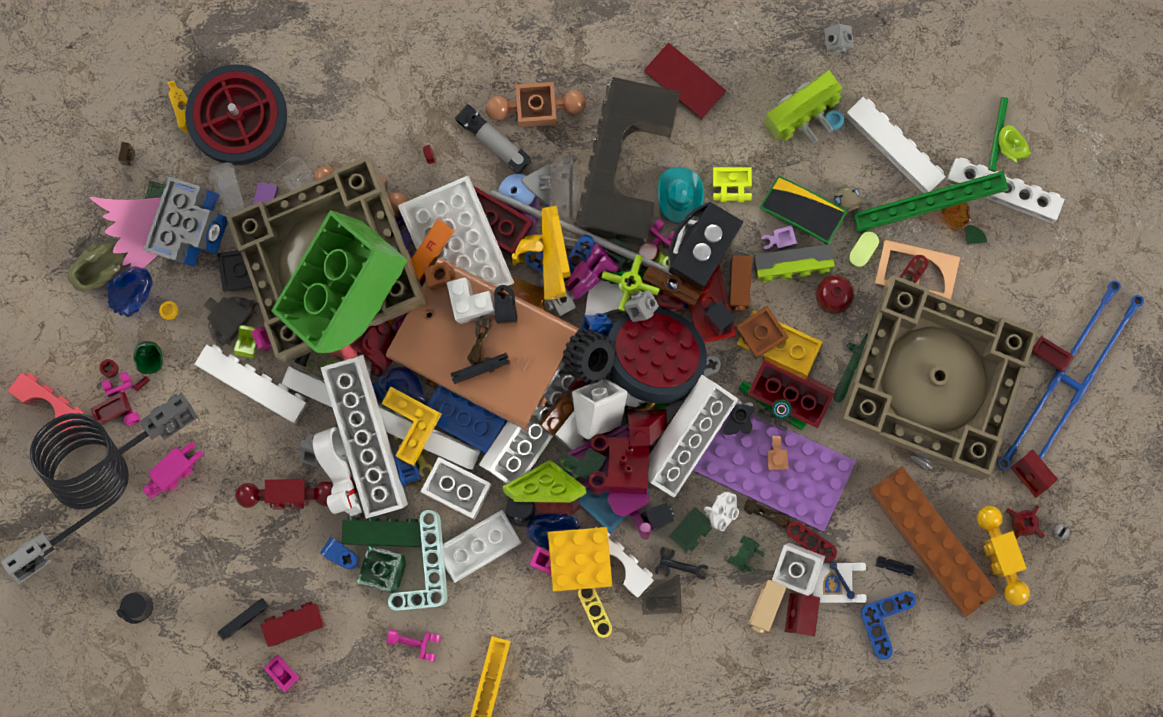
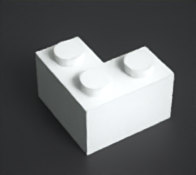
M466 277L447 282L454 317L459 324L479 320L480 317L487 318L495 315V300L489 291L473 295L471 283Z

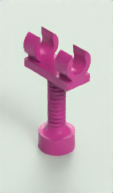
M659 219L649 231L656 237L652 243L657 246L663 243L669 248L675 231L666 239L659 233L665 224ZM641 264L640 269H643L646 266Z
M127 372L119 374L123 385L114 389L109 380L102 382L108 397L125 392V390L133 387ZM133 410L125 413L126 416L123 418L126 426H131L141 421L137 412L134 413Z
M390 628L386 644L394 646L395 643L399 642L416 648L420 647L419 658L434 662L436 655L425 652L427 642L430 640L439 643L441 636L426 632L424 641H419L406 636H400L398 630Z

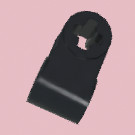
M499 285L494 291L496 323L517 322L514 291L506 285ZM504 291L508 293V295L505 296V299L501 297V295L504 294Z

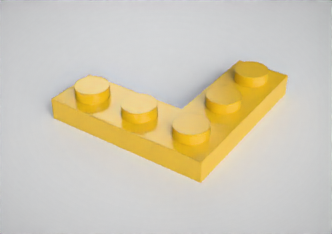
M390 387L382 404L414 421L395 456L414 466L441 413Z

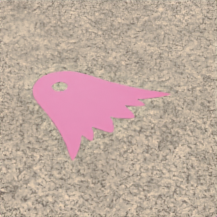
M90 197L97 205L110 212L103 215L105 219L115 221L114 224L105 230V233L110 236L121 237L116 243L113 253L128 252L122 264L124 266L131 263L126 287H128L135 277L158 256L143 249L148 240L147 237L151 225H153L161 198L113 200Z

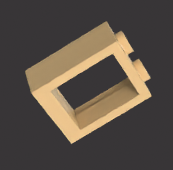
M771 580L765 581L748 623L752 627L751 631L761 635L764 632L770 631L785 593V586Z

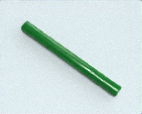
M1001 97L988 166V170L992 172L996 170L1000 149L998 138L1001 129L1004 127L1008 105L1007 97Z

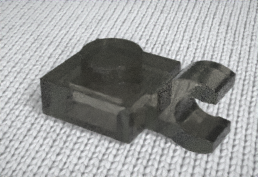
M764 408V410L760 409L756 416V420L773 427L776 426L782 431H787L788 427L782 425V421L791 422L792 419L791 417L778 419L773 415L772 410Z

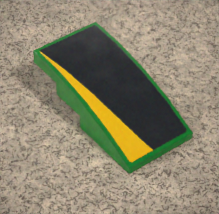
M779 175L759 209L784 224L792 225L804 234L811 235L824 244H829L848 212L822 196Z

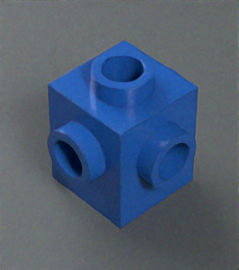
M603 313L584 315L581 331L584 329L592 330L608 336L613 323Z

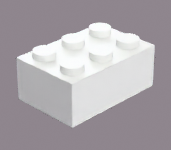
M438 457L421 493L475 520L492 484Z

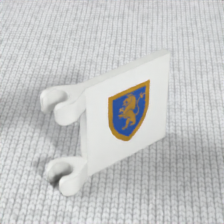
M823 563L813 591V596L820 597V603H865L867 601L865 594H855L854 598L849 599L847 591L835 571L830 568V563ZM837 563V569L851 591L852 571H865V563Z

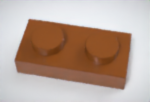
M562 393L538 424L551 436L555 437V434L574 411L573 401Z

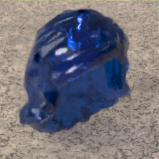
M138 266L129 267L108 282L106 286L108 290L107 303L115 314L119 313L120 316L124 314L126 317H130L139 311V308L146 302L153 285L152 276L149 271Z
M392 368L385 380L386 391L388 392L390 387L427 406L426 403L428 401L424 398L422 385L418 378L408 368Z
M546 513L534 516L525 530L530 541L539 547L549 550L548 532L578 530L581 526L578 525V519L572 517V515Z

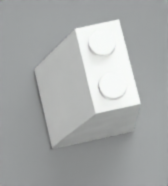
M601 379L598 383L594 382L572 391L578 434L589 440L597 434L610 432L614 428L621 426L627 398L626 390L607 379Z

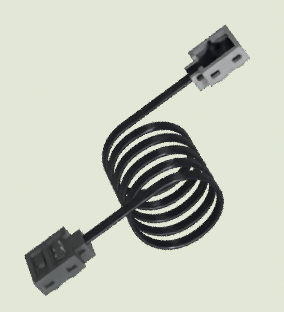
M182 392L170 397L167 403L157 406L150 412L151 414L139 421L145 431L119 449L97 420L81 413H68L58 416L45 424L37 432L30 447V461L35 472L62 504L73 509H89L102 503L104 504L51 541L42 533L32 541L29 540L22 544L15 553L12 552L6 555L0 563L18 585L51 563L48 555L56 551L53 547L55 544L120 499L125 492L129 479L128 466L122 456L123 453L148 436L153 440L161 435L165 441L198 418ZM78 419V420L67 421V422H64V423H62V424L56 426L55 428H53L50 432H48V433L43 437V435H44L48 430H50L52 427H54L55 425H57V424H59V423H61V422H63V421H66V420ZM72 426H77V427H73V428H70V429H67V430L63 431L62 433H60L59 435H57L55 438H53V439L48 443V441H49L52 437H54L57 433L61 432L62 430H64V429H66V428H69V427H72ZM78 432H84V433H79V434H75V435H73V436L68 437L67 439H65L64 441H62L60 444H58V445L52 450V448H53L57 443H59L61 440H63V439L66 438L67 436L72 435V434H74V433H78ZM89 444L107 447L106 458L83 474L68 480H54L55 471L60 462L75 449ZM63 448H65V449L56 457V455H57Z

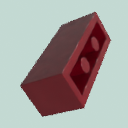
M312 601L302 604V609L297 611L289 609L282 612L283 616L279 618L271 616L264 619L265 623L260 624L267 646L273 647L325 627L326 624L317 603L313 604Z

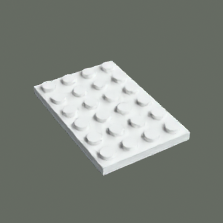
M469 175L398 205L417 250L437 219L455 230L432 265H435L436 261L442 258L497 287L499 285L509 286L514 283Z

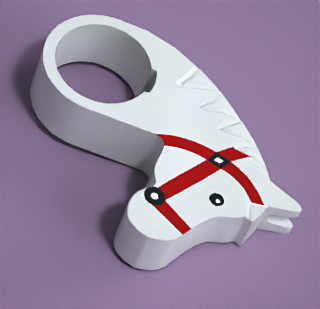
M333 427L316 433L313 438L315 456L333 482L332 495L327 497V505L333 514L345 511L350 516L357 515L361 518L364 510L339 428Z

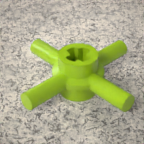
M641 255L635 256L631 271L624 273L622 276L603 271L602 278L618 283L623 292L618 307L619 311H626L624 305L636 291L650 290L654 295L659 293L660 288L642 283V279L638 274L643 260ZM630 280H633L634 284H632L631 287H628L626 282H630Z

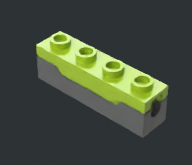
M831 244L755 254L753 258L757 281L762 280V283L771 282L773 278L781 277V280L791 279L793 275L808 277L811 276V273L819 272V275L828 274L835 267Z

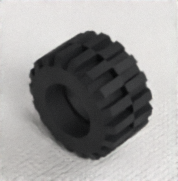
M584 329L581 332L578 331L575 333V336L570 337V342H567L565 345L567 347L563 351L565 355L563 358L564 368L568 370L567 372L578 379L589 383H598L601 379L604 380L607 373L610 374L612 371L611 367L614 364V359H616L614 343L607 336L592 330Z

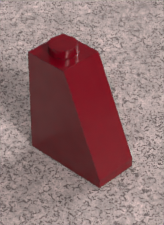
M666 409L627 411L630 446L651 445L667 429Z

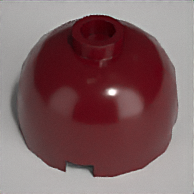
M831 275L824 278L816 290L818 306L830 314L845 312L854 300V288L851 282L840 275Z

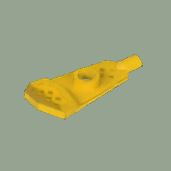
M174 80L167 82L170 88L168 95L178 127L189 135L185 115L188 98L182 89L177 88ZM178 105H183L185 109H179Z

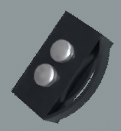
M712 202L705 203L693 210L681 221L673 235L668 253V272L678 276L681 280L702 292L744 221ZM692 218H698V221L684 235L679 252L675 254L673 248L680 231Z

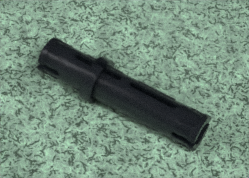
M505 352L493 358L487 357L485 361L451 372L453 383L457 384L486 372L492 373L494 369L509 365L508 354Z

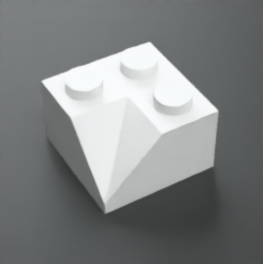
M787 543L781 552L772 581L809 596L814 591L825 556Z

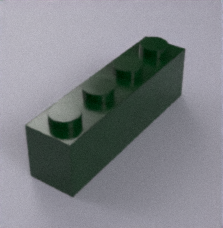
M348 517V520H343L341 544L422 547L418 519H406V522H398V518H387V521H379L377 517L367 518V521L359 520L360 517Z

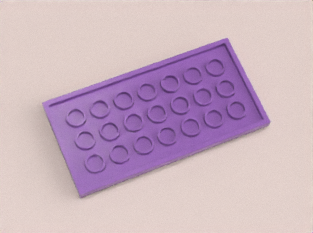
M730 412L692 471L824 532L856 461L754 413L749 416V420L753 425L752 431L749 434H744L739 430L737 434L725 435V426L732 415ZM773 436H781V450L787 449L788 469L768 471L767 451L773 450Z

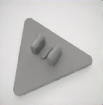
M547 164L522 178L521 183L546 206H550L551 167Z

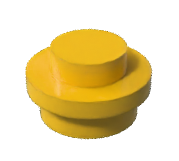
M165 301L159 307V314L165 320H173L178 315V306L172 301Z

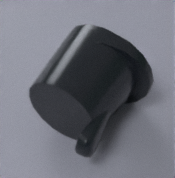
M509 498L506 504V516L510 523L514 526L523 527L530 524L534 519L536 511L535 502H515Z
M133 592L127 594L122 599L120 608L116 613L126 622L138 624L152 614L153 601L147 593Z

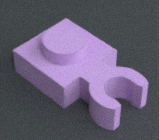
M792 225L773 230L775 236L763 235L761 237L762 241L770 240V244L764 246V249L767 251L771 250L775 245H777L779 250L797 245Z

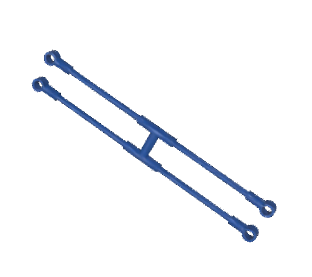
M1111 281L1108 284V290L1103 296L1100 306L1070 352L1073 356L1105 305L1109 303L1114 293L1120 290L1121 285L1118 281ZM1111 284H1115L1117 289L1113 290ZM1136 295L1131 299V305L1124 314V319L1082 384L1067 376L1065 372L1062 373L1057 370L1047 386V391L1014 444L1010 446L1004 457L997 462L1000 470L1009 468L1010 460L1017 451V446L1050 393L1055 390L1061 380L1077 390L1040 452L1039 457L1041 459L1044 457L1070 413L1085 394L1094 379L1096 371L1124 326L1131 319L1137 308L1144 303L1142 296ZM1138 298L1140 300V304H1136L1134 302V299ZM1001 461H1005L1007 463V466L1005 468L1001 466Z

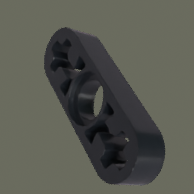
M261 598L220 629L217 634L225 641L266 610L269 605L264 598Z

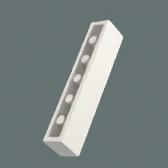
M862 97L846 113L845 118L921 192L933 191L946 177L944 171L939 166H934L930 162L929 156L924 152L921 153L911 139L907 140L902 135V130L889 122L886 114L876 110L875 104L870 99L866 100Z
M206 344L194 365L297 425L308 406L304 402L306 398L298 393H295V395L288 392L289 388L280 383L278 386L271 383L273 379L269 376L256 374L255 368L248 364L242 366L238 363V358L231 354L227 357L222 354L223 350L214 344L212 347Z

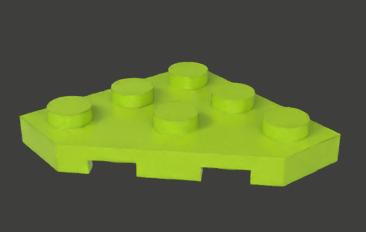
M548 460L504 485L503 491L515 502L571 503L586 494V487L554 462Z

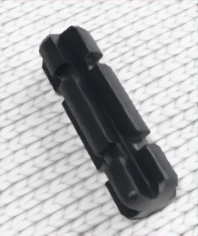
M882 556L877 557V567H886L887 570L897 573L903 572L904 575L912 576L914 573L913 565H904L902 562L892 559L887 560Z

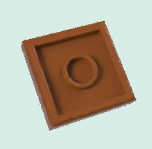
M768 306L735 326V329L755 359L789 338Z

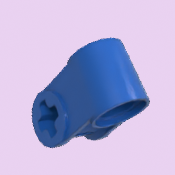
M395 456L403 487L407 483L416 480L422 481L416 463L413 466L407 462H401Z
M332 537L329 538L320 552L321 555L346 569H354L359 563V558L354 552ZM346 556H351V564L347 563V561L345 560Z

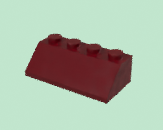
M766 356L747 395L770 406H773L774 402L778 399H786L792 405L791 416L818 428L836 390Z

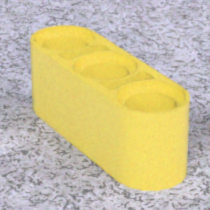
M590 588L593 594L588 599L582 597V589H579L580 601L596 635L600 638H607L612 632V625L595 588ZM594 605L601 609L600 615L596 617L592 616L589 612L590 608ZM602 623L607 624L609 627V632L605 635H601L597 630L598 626Z

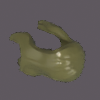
M104 243L97 246L94 244L83 251L68 271V280L74 289L89 291L101 287L115 278L116 272L120 271L121 264L124 261L123 253H113L116 244Z

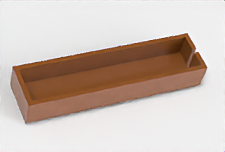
M903 466L868 491L963 618L969 616L981 607L980 605L985 604L998 594Z

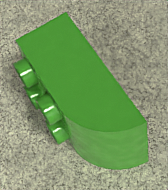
M330 210L271 311L315 352L331 353L338 351L353 343L366 331L376 313L381 309L382 303L395 281L400 277L408 260L363 221Z

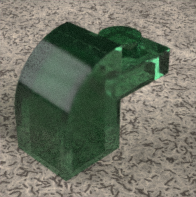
M589 448L582 461L564 452L560 458V464H562L565 470L569 472L574 471L573 478L578 482H588L592 473L602 471L607 457Z

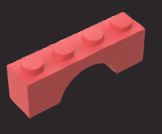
M21 372L8 389L9 393L27 405L36 400L50 402L55 411V418L68 413L85 414L78 407L75 406L73 409L67 405L69 401L63 396L59 395V397L53 395L54 390L46 384L43 386L38 384L37 381L39 379L31 373L26 375ZM78 419L66 420V421H63V422H61V423H59V424H57V425H55V426H58V425H60V424H62V423H64V422H67V421L78 420ZM72 426V427L66 428V429H64V430H62V431H65V430H67V429H70V428H73V427H77V426Z

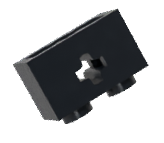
M715 301L706 308L704 320L718 337L733 326L736 319L722 301L717 304Z
M667 502L640 514L644 523L651 525L650 533L674 521L673 509L671 506H668Z

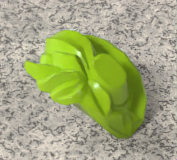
M1007 125L1001 129L998 141L1001 153L1007 159L1018 163L1017 159H1025L1032 154L1029 151L1027 141L1016 128Z

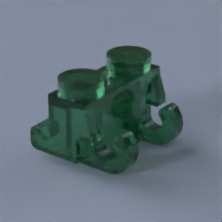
M743 535L740 543L743 545L736 556L731 555L727 562L743 572L746 569L753 573L755 570L747 566L754 553L762 557L765 553L757 549L760 545L756 541Z

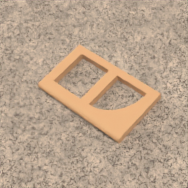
M890 240L883 241V249L875 280L876 285L884 286L887 281L884 280L890 251L910 256L923 255L928 261L937 266L944 280V293L929 291L951 300L960 257ZM923 259L915 260L916 266L913 272L917 276L920 274L916 272L917 269L923 267Z

